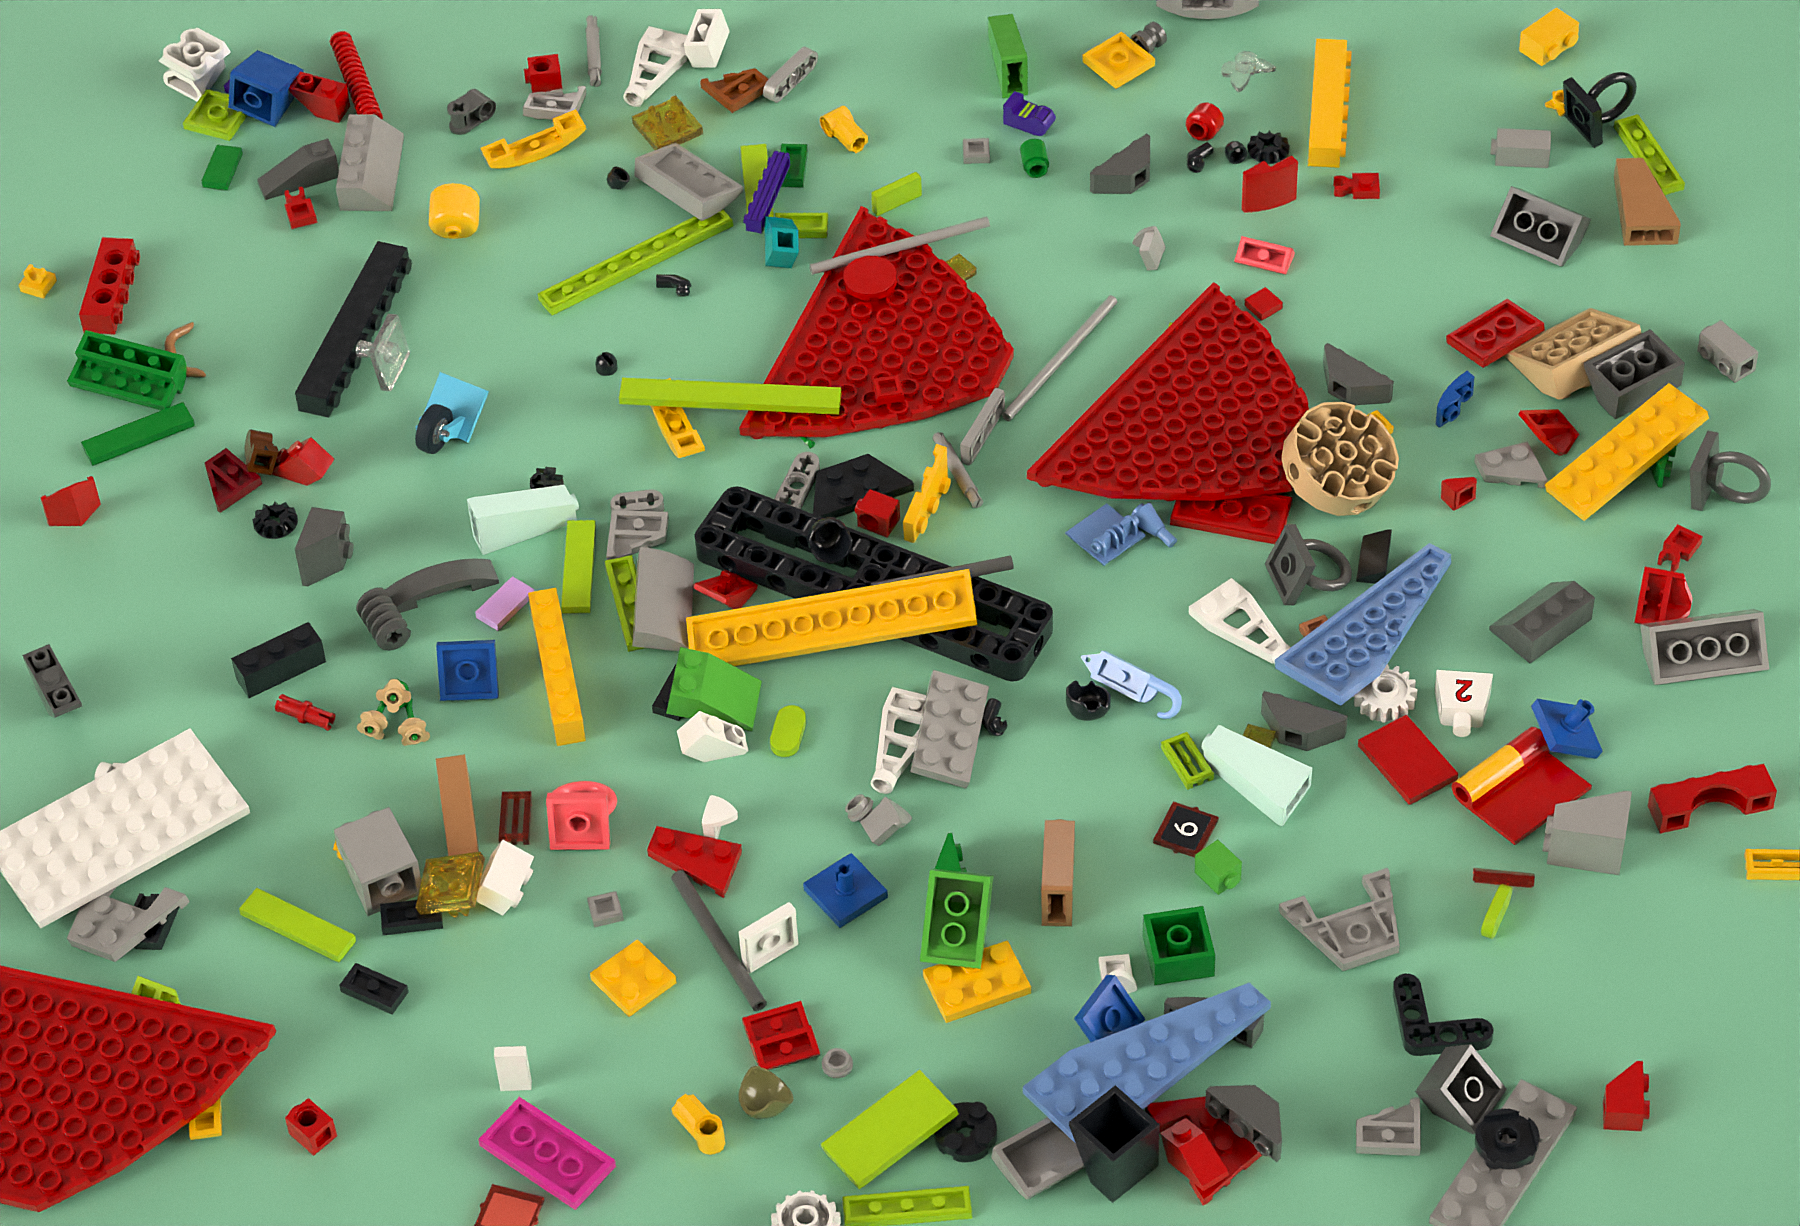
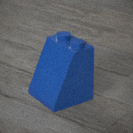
M257 50L231 71L228 107L275 127L295 98L289 92V87L300 71L304 72V69Z

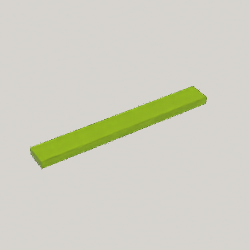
M724 210L703 221L694 216L537 293L538 300L551 315H555L733 227V219Z
M622 377L619 394V404L838 415L841 402L840 387Z

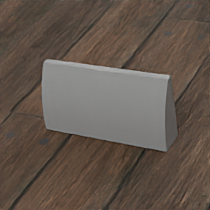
M677 143L635 158L634 176L701 221L723 210L743 192V186Z
M640 546L637 560L632 646L679 651L680 647L689 649L686 617H692L694 564L666 551Z
M1048 1117L993 1147L991 1157L1007 1180L1026 1200L1085 1168L1076 1144Z

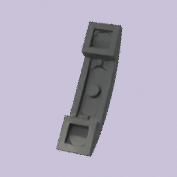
M477 558L443 562L416 571L398 580L385 590L392 599L393 604L396 605L397 610L402 613L418 608L417 600L470 585L472 591L499 584V579L491 560Z

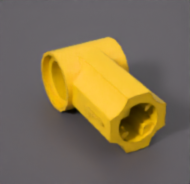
M842 105L820 117L819 121L824 133L828 137L835 136L849 151L858 153L868 143V135L854 122L853 116L846 106Z
M685 1094L678 1098L672 1107V1114L697 1141L701 1152L708 1155L719 1153L725 1146V1135L720 1117L711 1114L694 1094Z

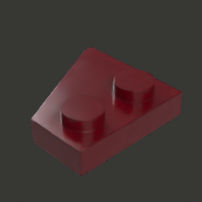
M227 448L204 462L219 513L262 485L261 477L257 473L248 472L246 464Z

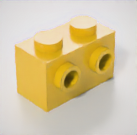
M1556 7L1521 31L1519 51L1543 66L1550 60L1557 58L1564 50L1576 44L1579 37V22Z

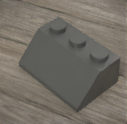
M1511 186L1490 236L1563 267L1581 244L1591 218Z
M1650 329L1585 362L1584 369L1598 403L1614 419H1617L1639 408L1668 383L1676 388L1681 386L1685 363Z
M1575 581L1551 582L1490 625L1489 630L1527 662L1532 663L1592 620L1595 597Z

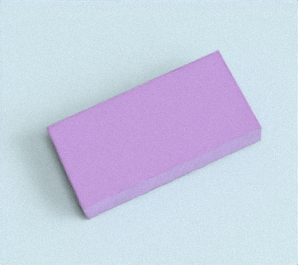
M512 576L475 612L476 618L499 631L529 602L528 592H533L534 589Z

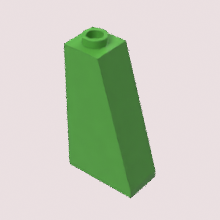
M1013 14L989 16L988 38L1002 98H1009L1014 91L1027 96L1028 57Z

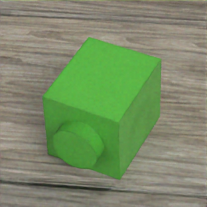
M1218 839L1195 855L1194 873L1218 895L1226 889L1234 888L1241 880L1242 861Z

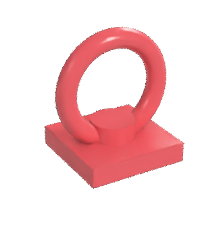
M576 781L564 784L551 793H547L546 807L550 850L610 849L609 815L617 805L615 792L602 783Z

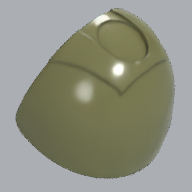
M753 1066L747 1071L739 1089V1102L742 1109L750 1117L766 1119L783 1112L793 1102V1094L778 1076L765 1068Z

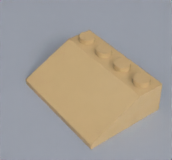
M1589 308L1536 335L1504 356L1543 394L1556 399H1565L1572 392L1591 386L1584 369L1585 362L1642 333L1639 324Z

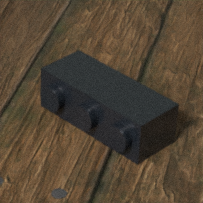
M309 622L231 658L236 680L248 698L256 696L326 662L322 640Z

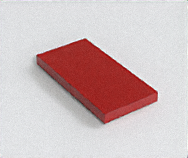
M1267 494L1217 501L1176 500L1170 517V525L1275 544L1287 524L1293 497Z

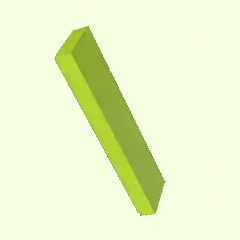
M1639 114L1615 120L1614 129L1632 156L1644 159L1664 195L1684 190L1685 182Z
M766 144L740 146L747 214L749 203L753 202L754 191L758 190V182L763 178V170L767 168ZM773 208L770 212L769 217H774Z
M567 520L561 603L562 614L591 613L596 536L595 520Z
M630 555L605 560V568L627 651L644 649L643 647L632 646L637 573L633 557Z
M257 887L239 908L240 915L338 963L356 942L354 934Z
M969 1186L842 1196L845 1226H892L972 1219Z

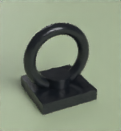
M1615 72L1599 80L1588 93L1572 77L1563 81L1565 117L1593 148L1603 144L1602 124L1616 119L1632 103L1637 90L1636 80L1627 72ZM1619 82L1625 83L1626 91L1620 102L1611 110L1602 113L1600 105L1596 100L1597 97L1609 86Z

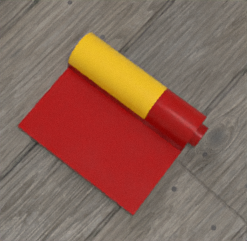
M1532 726L1457 779L1451 786L1454 796L1463 806L1514 845L1545 824L1547 816H1554L1555 804L1575 801L1592 789V785L1549 753V748L1541 729Z

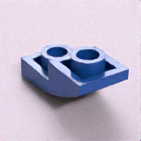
M1469 371L1457 377L1442 394L1437 405L1435 425L1438 427L1443 426L1447 422L1454 421L1460 415L1461 402L1468 401L1473 395L1475 376Z

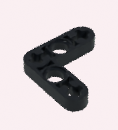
M1407 973L1395 978L1393 982V999L1403 1046L1409 1054L1413 1056L1441 1054L1446 1047L1469 1044L1475 1050H1482L1491 1045L1494 1028L1488 1020L1472 1018L1429 1023L1420 980L1415 975ZM1402 986H1408V989L1411 990L1410 999L1406 1000V992ZM1416 1010L1421 1016L1418 1019L1412 1020L1406 1018L1404 1012ZM1463 1031H1465L1466 1039L1464 1040L1462 1039ZM1480 1031L1484 1037H1478L1477 1033L1474 1032ZM1444 1032H1451L1456 1035L1457 1039L1453 1042H1446L1440 1038V1035ZM1430 1035H1434V1043H1432ZM1413 1037H1419V1040L1422 1041V1043H1416V1040L1413 1039Z

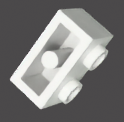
M697 9L684 43L685 55L689 58L692 68H716L729 34V29L721 9Z
M502 840L492 852L472 899L503 916L510 907L516 908L523 896L520 888L522 885L525 886L533 873V869L529 867L534 856Z

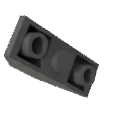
M1146 133L1138 140H1134L1119 153H1115L1100 166H1096L1090 172V191L1093 194H1132L1149 182L1150 135Z
M1329 343L1324 345L1323 367L1329 394L1352 405L1383 404L1392 401L1394 381L1368 367L1364 362L1358 361L1346 354L1343 350Z
M50 644L22 655L39 697L50 716L56 718L82 707L79 697Z
M1263 691L1261 714L1279 743L1309 751L1345 738L1347 715L1340 714L1334 710L1313 706L1307 702L1290 699L1281 694Z
M1256 1085L1210 1086L1206 1090L1205 1108L1212 1117L1221 1119L1230 1126L1237 1136L1244 1137L1250 1141L1260 1154L1269 1156L1276 1162L1281 1159L1282 1135L1279 1103Z

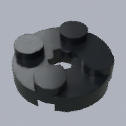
M981 1102L953 1104L957 1108L959 1115L934 1133L937 1148L943 1154L946 1152L948 1155L953 1156V1160L958 1162H973L982 1159L997 1141V1124L994 1116L987 1110L986 1105ZM961 1128L972 1129L968 1137H964L963 1133L957 1132Z
M1503 1108L1493 1110L1484 1116V1120L1476 1128V1150L1485 1160V1164L1491 1169H1517L1529 1165L1534 1161L1539 1147L1540 1134L1537 1125L1531 1118L1528 1117L1527 1120L1519 1115V1111ZM1508 1134V1137L1510 1139L1515 1138V1141L1509 1144L1501 1141L1502 1135Z

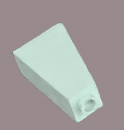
M565 485L467 499L473 537L482 555L567 526V520H577L576 510H579L576 496L574 494L570 495Z
M1220 725L1217 726L1212 734L1208 733L1203 740L1201 749L1204 750V758L1210 768L1271 820L1283 827L1311 786L1312 767Z

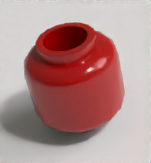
M1208 102L1200 103L1190 112L1186 118L1185 125L1193 138L1199 141H1209L1222 128L1224 117L1220 109L1214 104Z

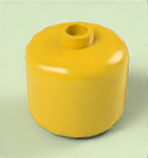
M458 183L443 184L436 187L431 192L429 205V227L432 232L439 237L448 239L472 236L477 231L479 224L480 198L477 192L469 186Z

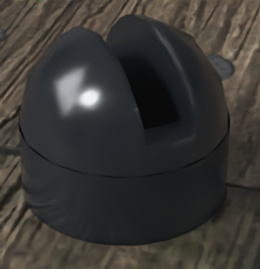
M1231 141L1225 146V156L1230 163L1239 164L1246 159L1247 149L1239 141Z
M613 167L607 175V184L612 189H622L629 182L630 176L623 168Z
M603 352L596 357L595 366L598 374L610 376L617 371V360L612 353Z

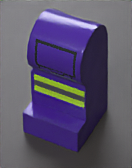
M1016 91L1003 104V124L1036 136H1043L1056 119L1054 112L1049 107L1044 105L1037 106V104L1024 100V94Z

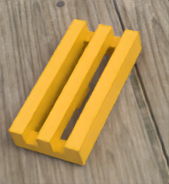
M1745 849L1744 857L1746 860L1747 880H1800V862H1783L1800 861V850ZM1753 860H1771V862L1753 861Z

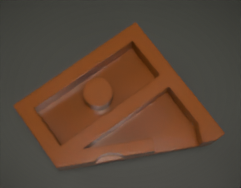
M756 68L743 70L740 73L724 74V79L709 82L708 78L700 80L701 88L730 112L734 113L763 95V89L768 78Z

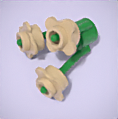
M390 679L383 689L377 690L376 698L380 701L377 710L362 712L360 715L361 723L357 725V730L360 733L374 737L377 740L383 739L385 735L383 730L388 726L386 717L382 714L385 707L387 706V710L392 713L405 707L408 719L398 727V733L403 737L401 740L404 746L426 742L430 738L429 732L425 730L426 722L419 718H414L412 709L413 699L411 698L408 685L399 679Z

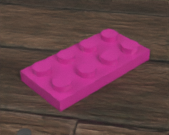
M518 1097L478 1139L480 1147L574 1210L583 1203L616 1167L615 1159L521 1097Z

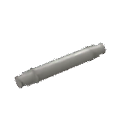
M590 15L586 18L587 27L585 29L588 75L590 76V85L598 87L601 85L600 75L602 73L599 27L597 26V17L594 16L593 18V15Z
M942 432L935 433L932 439L936 444L947 447V466L964 496L969 499L973 508H979L982 506L983 500L978 494V488L958 458L952 444L947 442Z

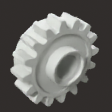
M1387 664L1379 677L1353 696L1354 706L1360 707V714H1365L1372 721L1376 720L1382 723L1395 721L1406 714L1408 715V709H1414L1415 701L1417 700L1415 679L1409 680L1408 671L1401 674L1399 673V666L1391 670Z
M812 1190L810 1193L798 1191L795 1195L785 1196V1201L782 1204H776L777 1213L771 1214V1226H840L841 1224L840 1212H836L835 1202L828 1203L827 1195L823 1194L820 1196Z

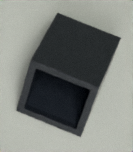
M1116 1085L1069 1121L1070 1130L1091 1184L1112 1203L1159 1166L1160 1124Z

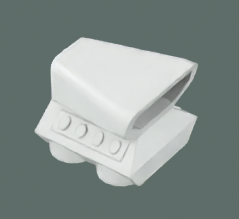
M199 28L184 31L181 34V41L179 43L166 46L163 50L164 55L160 58L159 62L170 68L163 75L164 83L189 98L198 101L206 89L210 90L224 70V57L231 51L224 41Z

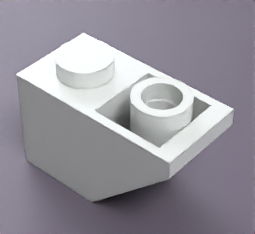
M701 711L677 730L682 754L702 762L744 755L748 752L743 728Z

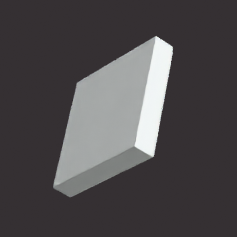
M790 902L739 931L742 964L748 973H752L798 945L796 909Z

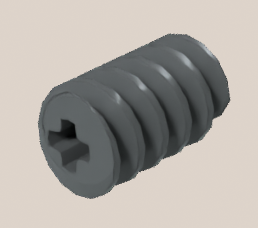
M378 587L364 593L357 602L356 611L377 645L381 649L388 651L403 646L408 641L411 630L407 628L406 621L402 619L401 613L397 610L396 605L393 604L387 591L382 587Z

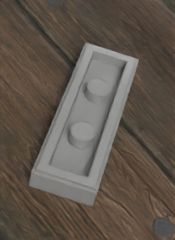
M994 388L961 442V463L969 466L973 463L1004 412V390Z

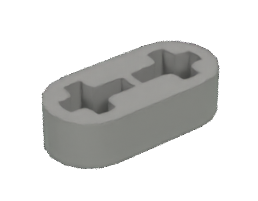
M657 490L620 493L615 495L610 503L611 513L612 510L664 511L663 495ZM626 505V508L621 509V506Z

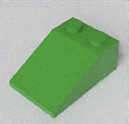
M680 647L666 714L691 719L701 711L730 724L737 725L743 728V730L752 731L762 681L710 653Z
M942 869L930 870L920 962L981 969L994 875Z

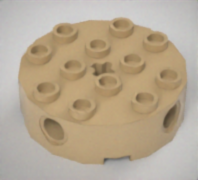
M1323 402L1307 410L1284 441L1281 460L1286 478L1294 488L1295 493L1316 509L1336 516L1358 515L1373 507L1394 480L1399 462L1395 442L1383 423L1372 414L1367 416L1362 411L1354 409L1355 405L1346 402Z

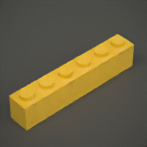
M1316 38L1308 166L1339 168L1340 157H1345L1346 141H1341V139L1347 138V123H1342V120L1348 121V105H1343V102H1349L1350 87L1344 86L1345 84H1350L1351 69L1346 68V66H1351L1352 51H1347V40Z
M550 588L528 592L556 744L561 746L584 742L586 739L557 589Z

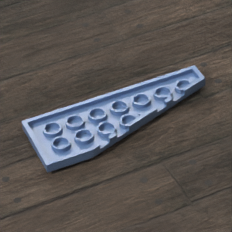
M1430 543L1276 658L1275 669L1341 706L1381 675L1451 565V554Z
M1250 983L1241 985L1069 1050L1024 1085L1023 1094L1075 1143L1069 1127V1121L1116 1085L1139 1107L1144 1109L1271 1009V1002Z

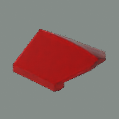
M1559 409L1520 410L1518 413L1537 438L1558 456L1567 454L1579 436V433Z
M92 476L87 477L85 481L62 488L48 497L44 495L40 498L49 526H82L101 505L95 480Z
M1645 566L1634 623L1644 624L1687 618L1690 615L1693 597L1684 573Z
M728 570L721 571L718 576L693 584L695 590L732 610L742 608L758 587V584Z

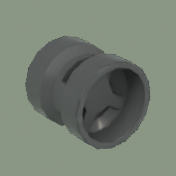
M1152 21L1143 28V31L1139 30L1134 33L1131 39L1151 54L1155 47L1158 48L1166 43L1167 36L1162 26Z

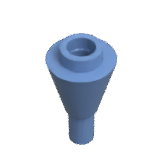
M1142 503L1133 510L1131 515H1136L1140 521L1137 525L1138 528L1160 538L1169 548L1177 542V539L1165 529V525L1151 503L1145 505Z

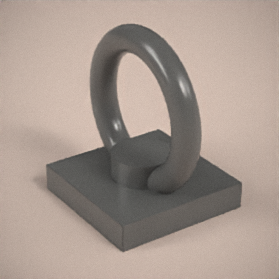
M1707 431L1690 467L1691 509L1702 511L1712 489L1723 498L1736 503L1750 504L1764 499L1771 488V479L1765 467L1756 459L1740 452L1726 451L1719 453V433ZM1724 463L1740 464L1754 472L1759 479L1758 489L1753 492H1739L1724 485L1721 482Z
M1296 524L1285 525L1265 562V566L1284 605H1295L1305 585L1321 591H1338L1348 585L1352 576L1349 561L1342 552L1324 541L1303 539ZM1309 550L1318 551L1330 557L1340 569L1339 578L1324 580L1312 575L1316 565Z

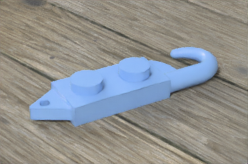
M1101 651L1100 654L1081 656L1091 672V678L1138 702L1147 703L1154 699L1158 692L1169 696L1172 700V708L1165 713L1158 712L1157 716L1159 718L1170 719L1180 711L1182 698L1179 691L1171 684L1155 677V675L1107 651Z

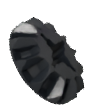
M1270 130L1265 134L1259 131L1257 136H1251L1247 146L1251 158L1260 163L1265 161L1267 164L1278 163L1288 156L1290 149L1287 138L1282 137L1280 132L1272 134Z
M274 501L273 505L263 504L262 510H255V518L252 521L255 531L260 536L277 539L287 536L296 528L298 516L294 507H289L286 502L280 505ZM270 517L280 518V524L274 519H270Z

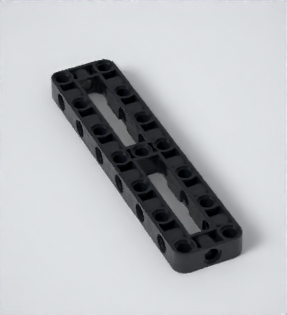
M739 486L730 487L723 492L694 534L696 555L700 562L722 571L728 570L753 583L794 599L871 586V583L952 567L847 527L852 537L851 550L842 561L833 563L843 568L849 567L857 570L853 578L738 535L739 531L750 529L765 535V538L793 549L797 547L812 553L807 542L808 531L815 522L823 519L820 516ZM977 576L971 578L976 617L978 620L991 625H1001L1011 629L1006 637L973 625L898 638L1006 681H1019L1026 676L1052 635L1053 610L1044 601Z

